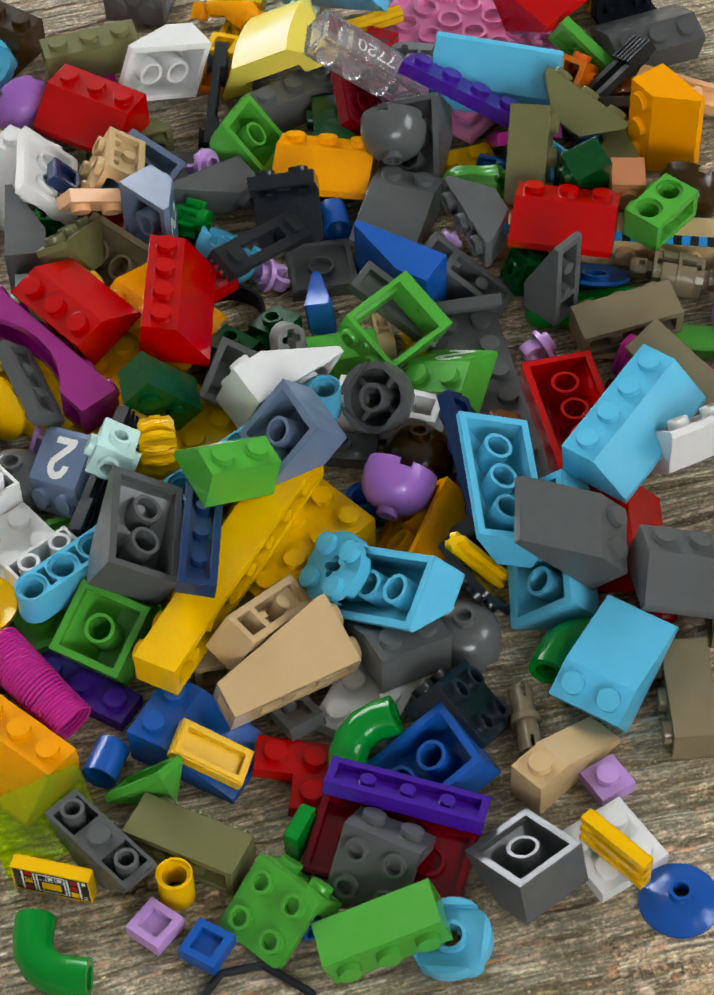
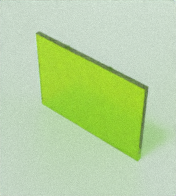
M74 764L51 775L46 774L42 779L14 791H8L7 794L0 796V859L8 878L12 876L10 863L14 854L49 860L68 852L45 818L44 813L75 788L94 805L78 764Z

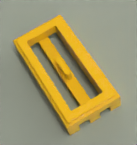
M590 808L581 816L580 821L582 824L580 825L581 833L579 834V839L640 890L650 882L653 857L594 809Z

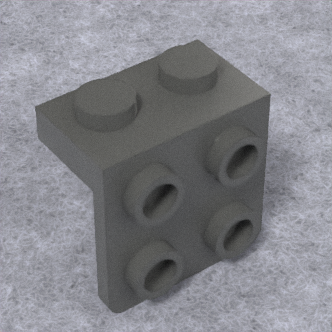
M104 0L106 20L123 21L132 19L133 23L164 26L167 23L175 0Z
M361 806L344 822L327 884L334 889L331 895L340 902L355 907L413 884L418 866L433 850L436 836L426 833L417 824L402 823L390 818L381 809Z

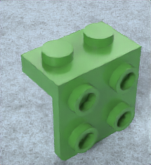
M260 854L221 916L220 926L235 934L236 940L270 967L281 969L290 959L316 915L329 917L337 914L343 903L331 895L334 889L329 884L317 877L310 879L301 872L303 865L291 856L282 854L281 857Z

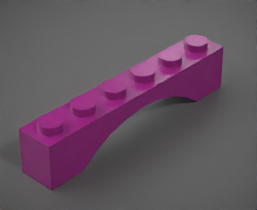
M0 285V341L5 339L30 348L33 356L50 369L60 385L64 416L84 434H89L100 427L106 417L112 419L117 406H119L118 397L120 396L119 389L110 378L105 379L100 375L88 359L83 360L78 356L66 340L61 341L57 338L44 321L39 322L35 319L25 305L14 301L9 296L7 290Z

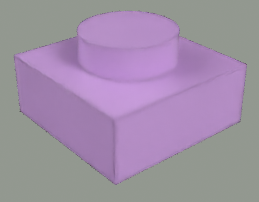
M613 754L579 772V782L600 807L617 797L623 798L635 791V780Z
M151 897L128 922L125 928L128 936L160 956L183 930L185 920L184 917L154 897Z

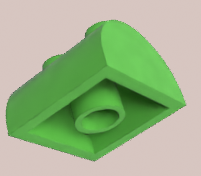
M247 93L241 97L212 134L210 149L217 153L220 162L239 155L254 173L261 170H269L273 165L276 143L282 132L250 94Z

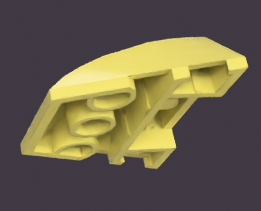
M297 0L248 20L235 46L229 77L222 96L225 101L252 92L253 81L300 65L305 72L329 64L324 37L320 33L319 22L311 0Z

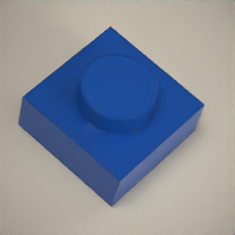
M200 917L178 948V956L180 959L215 976L237 944L236 935Z

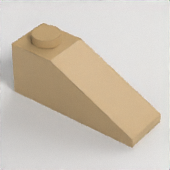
M288 575L226 616L205 646L231 671L313 601V599L309 597L306 589L291 575Z
M592 716L538 741L511 765L510 792L540 816L579 781L580 771L602 760L620 743V738Z

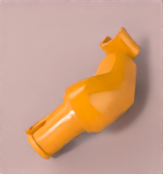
M207 0V3L199 1L193 3L190 18H195L202 22H208L209 16L212 18H226L242 30L250 18L265 12L258 10L255 3L251 0Z

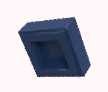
M56 157L47 164L46 184L61 194L69 188H80L81 175Z

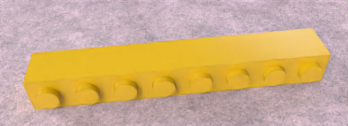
M324 465L278 485L276 484L272 495L232 503L227 519L221 526L215 598L177 593L174 588L171 600L164 611L160 610L155 615L149 633L134 646L132 660L134 661L137 679L177 696L179 695L208 651L205 645L226 616L234 612L323 478Z

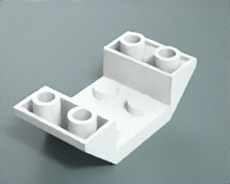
M714 403L699 408L700 414L688 418V415H681L666 421V428L655 432L663 457L653 468L652 473L669 474L714 456Z
M0 465V577L7 580L14 588L16 580L23 574L74 541L77 537L65 526L56 531L50 528L23 502L19 482Z

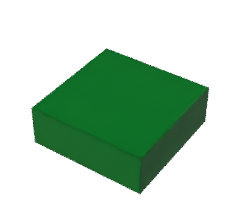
M303 803L297 809L283 834L286 855L291 856L298 862L306 850L316 818L315 808Z

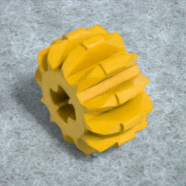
M160 414L139 419L137 430L141 431L138 442L142 471L148 477H168V475L180 469L174 457L175 450H178L174 420L170 415L160 416Z

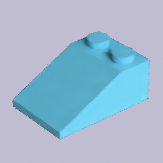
M608 594L566 656L548 693L557 700L628 733L679 627Z

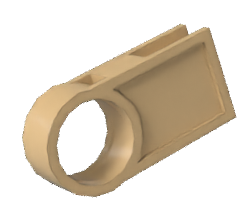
M373 313L369 316V327L375 328L379 347L392 361L397 357V350L391 323L381 315Z

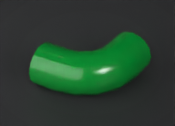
M583 616L566 620L546 632L533 652L528 666L529 673L540 682L553 684L566 656L593 617Z
M390 695L371 701L351 712L336 729L328 750V768L333 755L368 764L370 750L375 744L403 733L400 713Z
M34 908L19 910L15 915L12 934L13 959L23 978L47 995H91L94 977L92 958L68 956L57 951L54 946L57 918L52 913Z

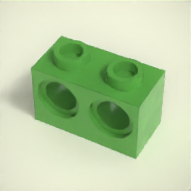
M665 173L656 182L650 183L644 193L635 201L632 200L626 205L623 211V234L653 251L655 249L659 250L696 216L699 190Z

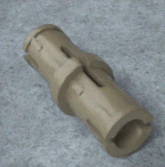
M521 682L512 684L508 688V696L510 697L513 714L510 719L511 729L516 732L519 757L523 756L541 740L539 728L541 727L542 719L540 713L535 709L532 685L524 682L523 685L524 693H522Z

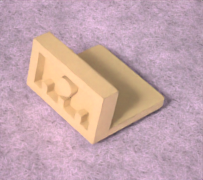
M110 126L104 137L99 136L96 139L92 148L91 159L89 161L84 160L78 171L81 175L80 188H101L107 178L113 179L119 184V181L145 167L146 142Z

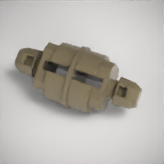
M655 249L652 261L645 257H633L630 260L628 269L630 276L641 280L649 278L648 282H660L669 279L677 297L699 299L702 288H706V291L714 292V269L705 270L706 258L683 253V251L675 252Z

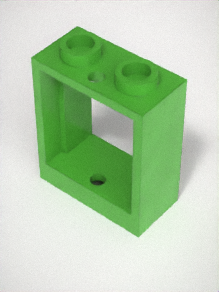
M406 270L345 315L337 331L340 333L343 343L348 348L354 349L363 360V363L371 361L387 362L402 369L408 364L409 360L419 356L441 339L453 322ZM393 299L425 336L391 361L360 326V323Z

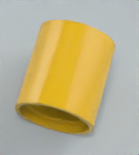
M172 857L162 861L155 872L160 902L173 911L184 910L194 902L196 897L192 867L189 862L179 857ZM173 882H183L179 886H168Z

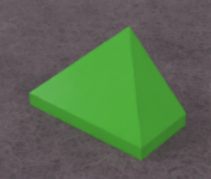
M178 754L125 776L103 797L107 803L138 804L146 792L156 797H168L177 803L183 759Z

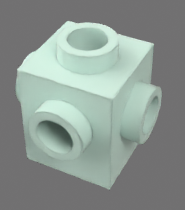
M106 417L98 434L91 433L83 454L89 456L85 471L104 480L109 479L110 471L114 465L135 471L141 457V453L136 451L141 431Z

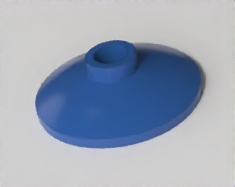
M591 263L580 264L579 286L584 287V290L618 287L628 283L630 280L628 272L617 267Z
M683 863L662 865L652 870L650 882L638 891L640 913L651 928L665 936L677 939L699 936L714 925V880L703 870L692 865ZM674 891H683L687 895L677 896Z

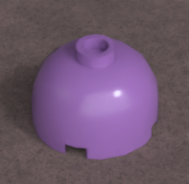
M25 75L15 78L0 89L3 93L0 97V129L2 131L9 124L20 129L26 125L34 131L33 124L46 87L45 82L41 78L35 80L32 75Z
M371 453L363 468L361 485L366 500L377 508L376 514L382 518L396 521L398 516L409 517L421 512L429 504L434 494L437 476L431 470L416 462H413L411 467L401 464V457Z

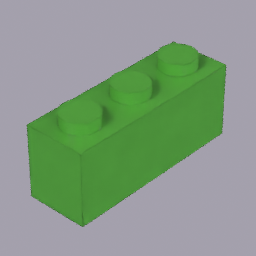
M429 878L311 923L322 968L335 984L354 982L367 972L380 967H393L406 957L419 952L434 951L442 943L453 940L441 896Z

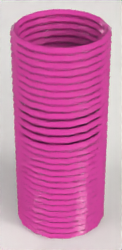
M8 627L0 631L1 687H4V690L14 698L18 705H21V708L27 714L62 739H67L88 719L91 713V706L78 695V692H75L70 684H67V681L39 654L37 649H34V646L24 638L22 633H19L17 628Z

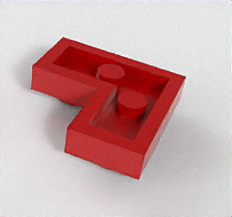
M257 734L252 777L291 782L287 816L293 817L302 803L315 808L317 814L323 795V782L328 771V750L330 745L301 740L292 742L286 738Z

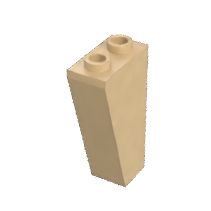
M325 593L311 601L216 684L213 697L231 730L356 673L362 657L360 645L354 636H348L342 625L344 620L339 607L335 603L331 604Z

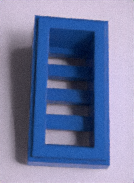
M320 271L311 274L304 305L311 335L329 334L337 331L333 304Z

